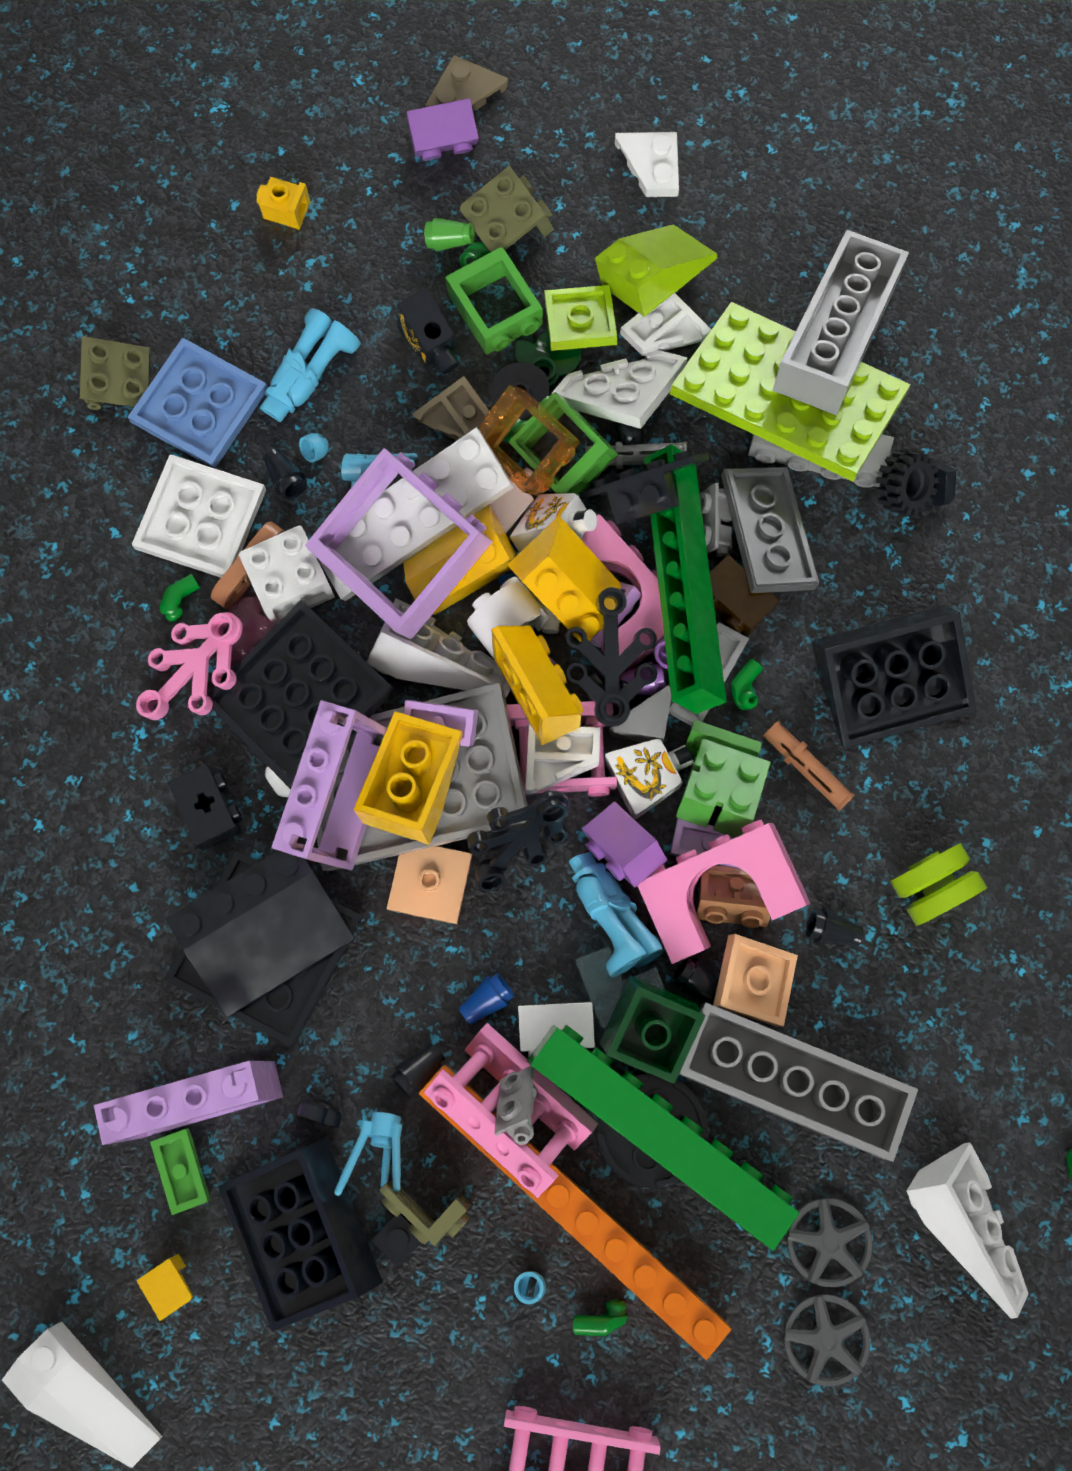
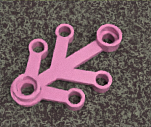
M225 612L214 615L208 624L188 626L185 623H179L175 625L172 629L171 637L173 641L182 646L191 645L195 639L206 640L199 648L170 651L156 648L150 652L148 663L158 671H166L171 665H183L158 692L146 690L140 694L136 703L138 713L150 720L163 718L169 710L168 702L193 676L192 695L188 700V708L198 715L208 714L213 706L212 699L207 696L209 658L217 650L216 669L212 674L213 684L223 690L231 689L236 683V674L230 670L232 645L239 640L242 634L241 620L234 614ZM229 627L227 633L224 634L225 629ZM186 630V636L181 639L182 632ZM163 655L162 662L157 664L158 658ZM227 673L226 681L221 683L222 676ZM203 699V705L197 709L198 702Z

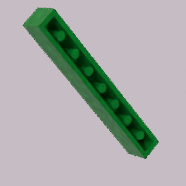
M670 444L645 457L644 462L648 464L665 459V463L668 464L674 462L673 455L683 451ZM696 465L671 472L680 506L651 514V524L671 701L698 714L724 704L727 700Z
M553 1025L527 1062L774 1251L800 1214L790 1206L793 1198L776 1185L769 1190L761 1184L760 1180L763 1175L748 1163L744 1162L739 1167L731 1161L730 1157L733 1155V1152L715 1139L712 1144H709L701 1138L700 1135L703 1129L685 1116L682 1121H679L671 1115L670 1112L674 1107L655 1093L651 1099L641 1092L640 1089L644 1084L625 1070L621 1076L611 1069L610 1066L614 1061L598 1048H595L590 1053L580 1045L584 1038L568 1025H565L562 1030Z

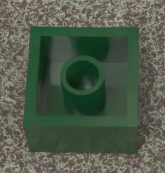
M630 976L600 1044L607 1056L675 1084L706 1015L696 1003Z

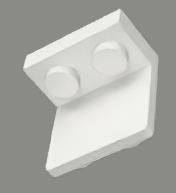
M300 525L239 552L242 564L272 625L279 623L300 600L309 608H313L335 598L317 557L305 547L309 540Z

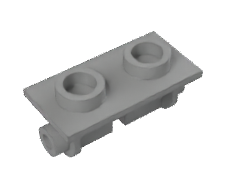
M715 482L699 493L707 554L715 551L716 557H726L729 555V551L732 550V527L721 525V521L730 522L732 517L725 489H719V483Z
M532 1066L519 1072L508 1074L500 1080L494 1133L497 1136L507 1131L514 1141L520 1145L527 1144L534 1135L530 1115H533L537 1088L533 1084L534 1068Z

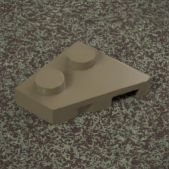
M454 55L425 106L429 107L470 98L472 109L477 110L486 104L487 97L498 90L501 93L507 90L508 78Z
M464 376L412 413L417 422L455 441L476 427L481 431L487 443L503 432L499 423Z

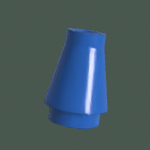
M496 973L492 977L487 976L466 1002L459 1007V1011L465 1020L472 1025L477 1020L509 1006V1000L514 997V993L506 981Z

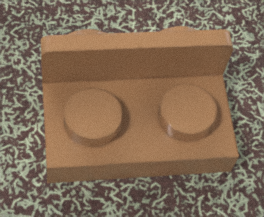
M715 865L701 875L699 903L696 910L699 920H706L714 924L723 922L741 924L748 928L768 926L771 916L754 880L748 873L741 868Z

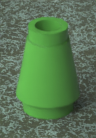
M434 218L433 221L426 222L425 243L428 249H434L436 252L473 244L475 230L472 223Z

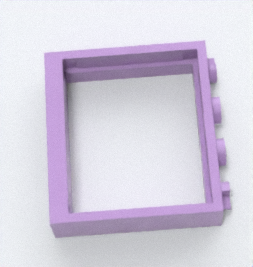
M383 448L305 544V547L396 633L412 639L493 541L483 533L487 527L472 514L466 518L459 512L463 506L447 492L442 497L435 491L439 485L424 472L418 476L412 471L415 463L402 452L396 457ZM398 473L468 535L405 613L395 606L336 550Z
M320 701L271 848L307 860L353 870L367 827L353 809L380 747L373 745L376 735L384 736L387 730L386 727L356 710ZM337 722L343 724L345 727L337 725ZM354 730L357 734L319 848H315L313 846L351 732ZM299 836L307 839L305 845L297 843ZM339 848L348 850L345 861L336 858Z
M246 1061L96 1104L94 1109L102 1145L141 1139L280 1099L283 1098L275 1061Z

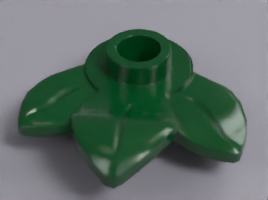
M547 330L534 344L518 340L515 348V358L517 362L531 363L542 371L549 374L547 376L549 388H551L558 382L559 377L566 376L568 373L576 370L581 359V348L551 351L549 331Z

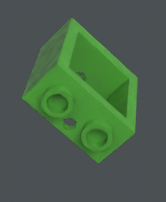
M503 247L492 251L445 277L448 296L486 355L493 351H501L507 348L513 340L522 335L528 336L533 334L543 324V308ZM506 276L526 309L488 329L467 296Z
M556 392L551 396H547L539 403L537 412L528 421H524L516 428L513 438L509 441L510 445L556 494L575 493L580 496L579 493L583 492L589 486V483L593 482L619 455L565 398ZM565 413L587 435L594 445L560 479L534 452L532 447Z

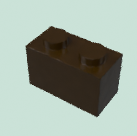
M727 555L710 572L715 611L725 619L724 624L727 627L748 638L774 612L779 600L771 592L751 593L745 569L730 555Z

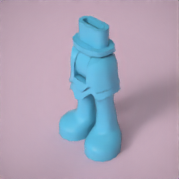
M312 308L306 313L304 318L306 326L293 351L289 347L281 365L272 378L270 387L264 392L267 398L259 408L279 422H282L288 412L294 413L295 407L302 405L315 391L326 366L339 351L352 354L361 345L359 339L349 329L336 320L332 323L331 319L320 310ZM325 337L307 365L305 359L319 339Z
M591 852L577 855L569 860V864L575 872L572 879L577 883L576 888L579 898L591 918L598 921L612 941L614 952L606 963L609 975L613 978L634 966L636 969L641 968L661 956L665 952L662 943L635 914L637 910L636 904L623 892L614 877L608 871H605L607 867L603 863H597Z

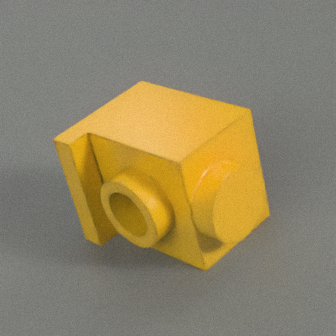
M270 177L268 184H261L257 192V203L260 206L264 219L300 230L311 203L305 183L299 182V185Z

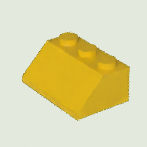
M490 504L473 516L487 527L483 533L493 542L435 610L433 615L440 613L511 570L507 564L517 554ZM458 526L403 562L405 581L415 600L468 537Z
M560 516L556 517L507 564L568 630L573 627L583 629L589 641L603 629V615L598 612L596 607L598 595L606 588L615 587L620 589L622 585ZM606 598L604 606L609 610H613L615 602L611 598ZM572 633L581 642L580 635Z
M496 626L492 628L493 658L541 745L543 746L579 728L581 713L584 712L582 704L575 693L570 695L564 684L567 683V680L559 664L553 665L548 657L550 650L542 635L536 636L531 626Z

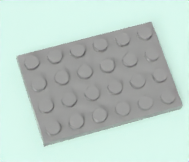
M500 682L424 701L478 710L474 746L460 745L444 809L430 845L367 825L354 865L467 839L469 834L479 830L485 831L487 834L497 832L491 830L487 820L489 811L497 807H504L508 812L527 806L504 689ZM405 706L373 714L369 718L388 728L394 711L404 714ZM357 732L349 738L317 834L318 848ZM376 735L373 745L380 746L384 736ZM527 820L512 824L507 829L524 824ZM339 848L336 858L345 861L348 850ZM321 863L322 871L329 872L342 869Z

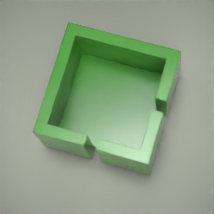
M702 739L676 817L706 828L717 805L722 807L713 830L734 838L743 835L744 833L741 828L754 821L771 762Z

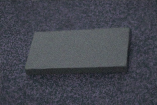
M788 467L724 469L721 478L750 592L767 593L815 590L819 585Z

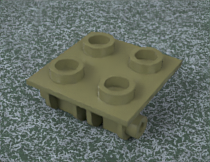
M82 336L79 399H83L87 403V407L92 410L101 409V405L104 403L135 407L148 388L149 347Z

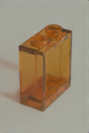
M512 385L507 387L478 426V429L483 434L509 479L523 493L539 496L540 493H544L551 487L554 475L561 466H565L572 460L575 455V448L580 443L573 434L525 390ZM526 409L559 439L531 476L499 447V444Z

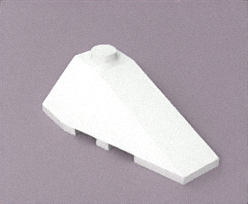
M395 599L393 603L403 613L411 606L398 599ZM432 616L412 639L396 633L384 622L367 659V663L378 672L391 675L397 679L466 691L500 682L503 685L505 697H507L510 691V687L495 660L482 651H470L460 642L462 637L453 631L447 635L434 625L436 619Z
M964 1143L920 1169L906 1192L909 1195L911 1205L917 1210L924 1225L1010 1318H1018L1027 1299L1028 1291L1013 1248L1005 1246L1003 1242L1000 1224L1004 1223L1001 1212L1000 1210H992L986 1189L992 1188L988 1175L971 1143Z
M63 1322L48 1328L17 1358L2 1379L27 1410L131 1468L162 1438L161 1434Z

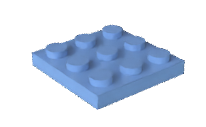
M182 337L129 414L128 419L132 424L215 469L264 397V392L268 387L265 382Z

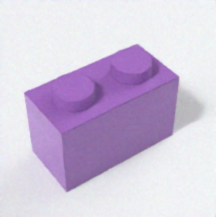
M470 98L407 111V122L415 157L422 156L424 161L440 158L442 156L441 152L454 150V154H462L472 151V146L477 145L479 138Z
M615 801L582 828L589 839V842L585 845L598 861L602 858L608 861L606 867L618 881L625 878L634 888L667 861L657 840Z

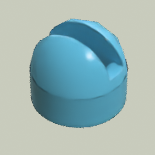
M319 433L308 434L299 441L300 451L309 462L322 459L329 450L327 439L323 438Z
M527 1271L516 1278L514 1293L522 1303H536L545 1295L546 1283L539 1273ZM532 1277H534L537 1281L533 1297H530L528 1293Z

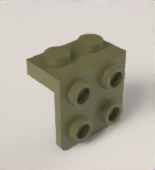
M510 165L463 202L460 207L462 214L469 223L473 224V229L490 252L500 247L506 250L535 226L544 238L555 230L549 221L553 214L542 199L538 202L535 201L531 195L535 190L524 175L518 178Z
M393 1180L385 1183L380 1189V1192L384 1195L381 1200L383 1205L396 1217L400 1213L403 1214L412 1223L409 1227L410 1232L424 1245L430 1241L435 1246L446 1233L453 1238L470 1219L466 1211L472 1204L462 1194L434 1221L402 1188H400L399 1192H394Z

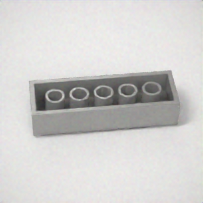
M846 230L781 361L772 391L832 414H838L899 281L909 252Z
M705 1002L700 1005V1009L706 1016L679 1073L680 1076L871 1155L894 1162L918 1092L917 1088Z

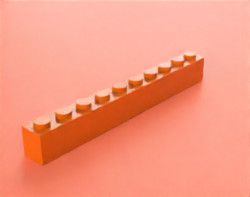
M443 1065L418 1094L705 1360H708L732 1330L727 1322L553 1162L549 1167L559 1176L538 1198L531 1191L524 1188L518 1179L424 1094L443 1069L451 1077L456 1074L447 1065ZM468 1084L464 1087L478 1102L481 1103L484 1100ZM495 1110V1111L492 1113L495 1117H496L497 1111ZM530 1141L525 1144L537 1156L541 1152Z

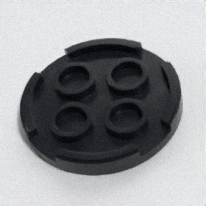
M650 1073L634 1076L644 1084L640 1089L641 1092L651 1099L655 1093L674 1107L670 1112L671 1115L679 1121H682L685 1116L703 1129L700 1137L707 1141L708 1123L705 1111L697 1096L685 1084L678 1080L673 1084ZM598 1117L597 1140L600 1151L607 1164L618 1176L629 1183L646 1188H664L681 1181Z

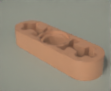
M272 521L267 522L245 549L281 534L285 530ZM239 556L217 582L211 593V599L225 609L234 606L252 584Z

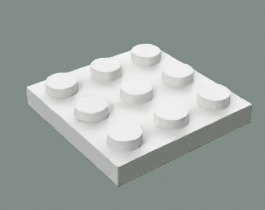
M170 454L132 542V546L135 550L222 577L243 549L265 495L266 488L264 484Z

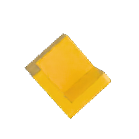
M179 1254L167 1259L136 1280L159 1321L193 1299V1294L180 1273L186 1265Z

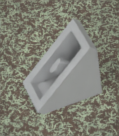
M666 686L630 710L629 717L623 724L610 727L609 732L612 737L642 743L661 739L663 743L671 703L670 686Z

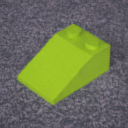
M673 224L619 238L595 257L602 285H610V291L614 296L645 317L717 259V253Z

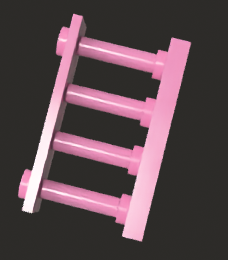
M594 701L581 702L584 710L581 713V723H585V727H600L599 766L591 769V778H569L536 793H543L545 791H588V796L601 797L610 795L609 790H616L617 777H605L603 727L605 725L601 724L595 716ZM612 703L606 705V712L610 716H613ZM519 704L507 705L511 726H515V730L519 731L520 772L526 794L530 723Z
M486 1023L465 1049L471 1056L467 1063L453 1077L443 1069L424 1094L518 1179L524 1188L531 1191L538 1198L559 1176L549 1166L566 1144L575 1151L599 1123L557 1085L534 1068L533 1084L537 1088V1095L534 1099L533 1115H530L532 1125L539 1118L556 1134L538 1156L525 1144H517L507 1131L496 1136L494 1133L496 1117L492 1113L497 1109L500 1080L512 1072H519L531 1065L527 1062L528 1059ZM483 1067L499 1083L480 1103L464 1087Z
M515 1406L514 1411L506 1410L504 1427L515 1429L509 1471L525 1470L530 1432L553 1436L548 1471H564L569 1439L592 1443L588 1471H604L607 1445L630 1449L627 1471H643L646 1452L660 1454L661 1446L658 1437L652 1436V1431L646 1428L631 1426L628 1432L539 1416L536 1409L525 1406Z

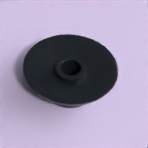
M527 362L512 363L503 367L495 375L490 387V398L495 409L503 416L510 419H527L537 412L539 403L549 396V382L544 372L537 366ZM521 390L526 391L524 396L516 397L517 392Z

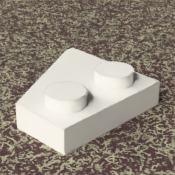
M677 132L615 133V146L617 149H621L625 155L627 166L631 173L638 178L639 186L646 197L678 196Z
M674 293L647 316L643 317L639 313L621 327L620 334L641 356H645V353L656 350L666 351L702 342L711 329Z

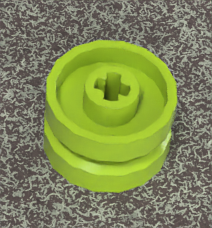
M961 843L941 854L937 851L909 866L910 871L890 881L899 898H907L921 890L925 896L911 903L907 909L916 926L947 912L988 888L978 871L967 872L955 879L952 873L966 866L970 860Z

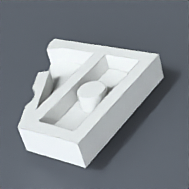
M529 724L526 794L536 793L599 766L600 727H579L542 746Z

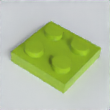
M610 285L544 291L551 351L617 345V330Z

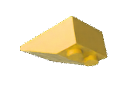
M394 711L353 809L362 823L430 845L444 809L463 736L462 731Z

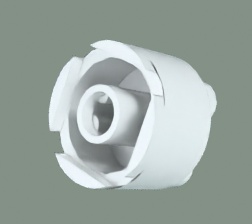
M515 576L508 579L500 587V590L493 595L485 593L477 598L472 604L475 611L468 618L467 622L470 629L493 657L492 628L496 626H531L532 629L535 627L539 632L547 623L549 615L524 583L520 582Z

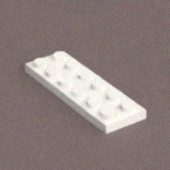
M477 427L414 470L418 476L424 472L439 485L435 491L442 497L447 492L463 506L459 512L466 518L470 514H476L514 488ZM402 478L384 490L336 550L365 578L373 583L457 525L408 481ZM319 560L340 599L347 601L356 595Z

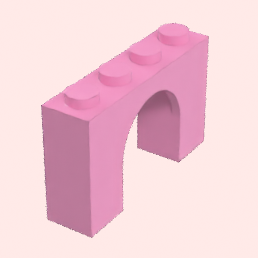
M598 514L596 528L593 531H586L581 540L610 572L625 577L641 593L639 598L640 606L637 612L618 628L619 655L633 642L634 635L642 628H650L655 632L657 644L664 637L657 571H650L643 563L644 558L639 550L633 545L628 546L622 540V534L614 522L611 520L606 522ZM642 633L639 637L643 645L650 644L649 635ZM656 644L649 650L643 651L624 672L633 669L654 652Z
M761 819L742 827L741 829L744 834L732 840L729 835L717 838L708 843L711 848L710 850L699 855L696 849L676 857L677 865L665 869L662 864L637 885L672 964L711 947L695 911L693 896L695 886L701 875L715 865L730 864L748 873L754 880L772 920L811 904L774 823L764 825Z

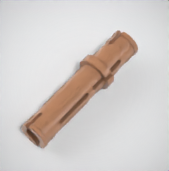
M779 720L763 735L785 757L783 761L787 765L791 763L838 811L854 797V794L806 749L808 745L804 741L800 743Z

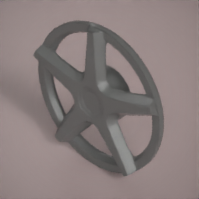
M833 1198L818 1199L802 1207L798 1211L800 1214L789 1228L787 1236L789 1255L796 1269L812 1283L824 1287L844 1286L861 1277L869 1264L873 1246L869 1224L862 1214L850 1204ZM830 1205L847 1210L858 1222L841 1229L836 1228ZM819 1207L820 1228L816 1232L796 1230L800 1219L811 1209ZM864 1233L865 1250L862 1260L858 1265L846 1249V1244ZM794 1241L814 1247L817 1251L809 1272L802 1266L796 1255ZM831 1259L837 1260L850 1272L849 1275L840 1279L828 1280L820 1278Z
M817 1295L804 1300L792 1311L785 1327L784 1345L790 1363L802 1377L813 1384L837 1386L852 1380L862 1372L870 1352V1333L865 1318L851 1303L833 1295ZM825 1302H833L845 1307L854 1315V1318L839 1325H833ZM814 1304L816 1326L813 1330L792 1329L794 1321L800 1312ZM861 1328L863 1346L857 1361L845 1348L843 1342ZM791 1341L814 1348L813 1358L808 1371L796 1360ZM830 1357H834L850 1370L835 1378L819 1377Z

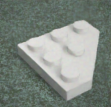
M656 350L645 353V359L628 363L625 358L600 365L601 370L583 375L581 370L568 373L552 394L556 392L561 395L577 411L641 429L670 392L673 382L688 363L687 357Z

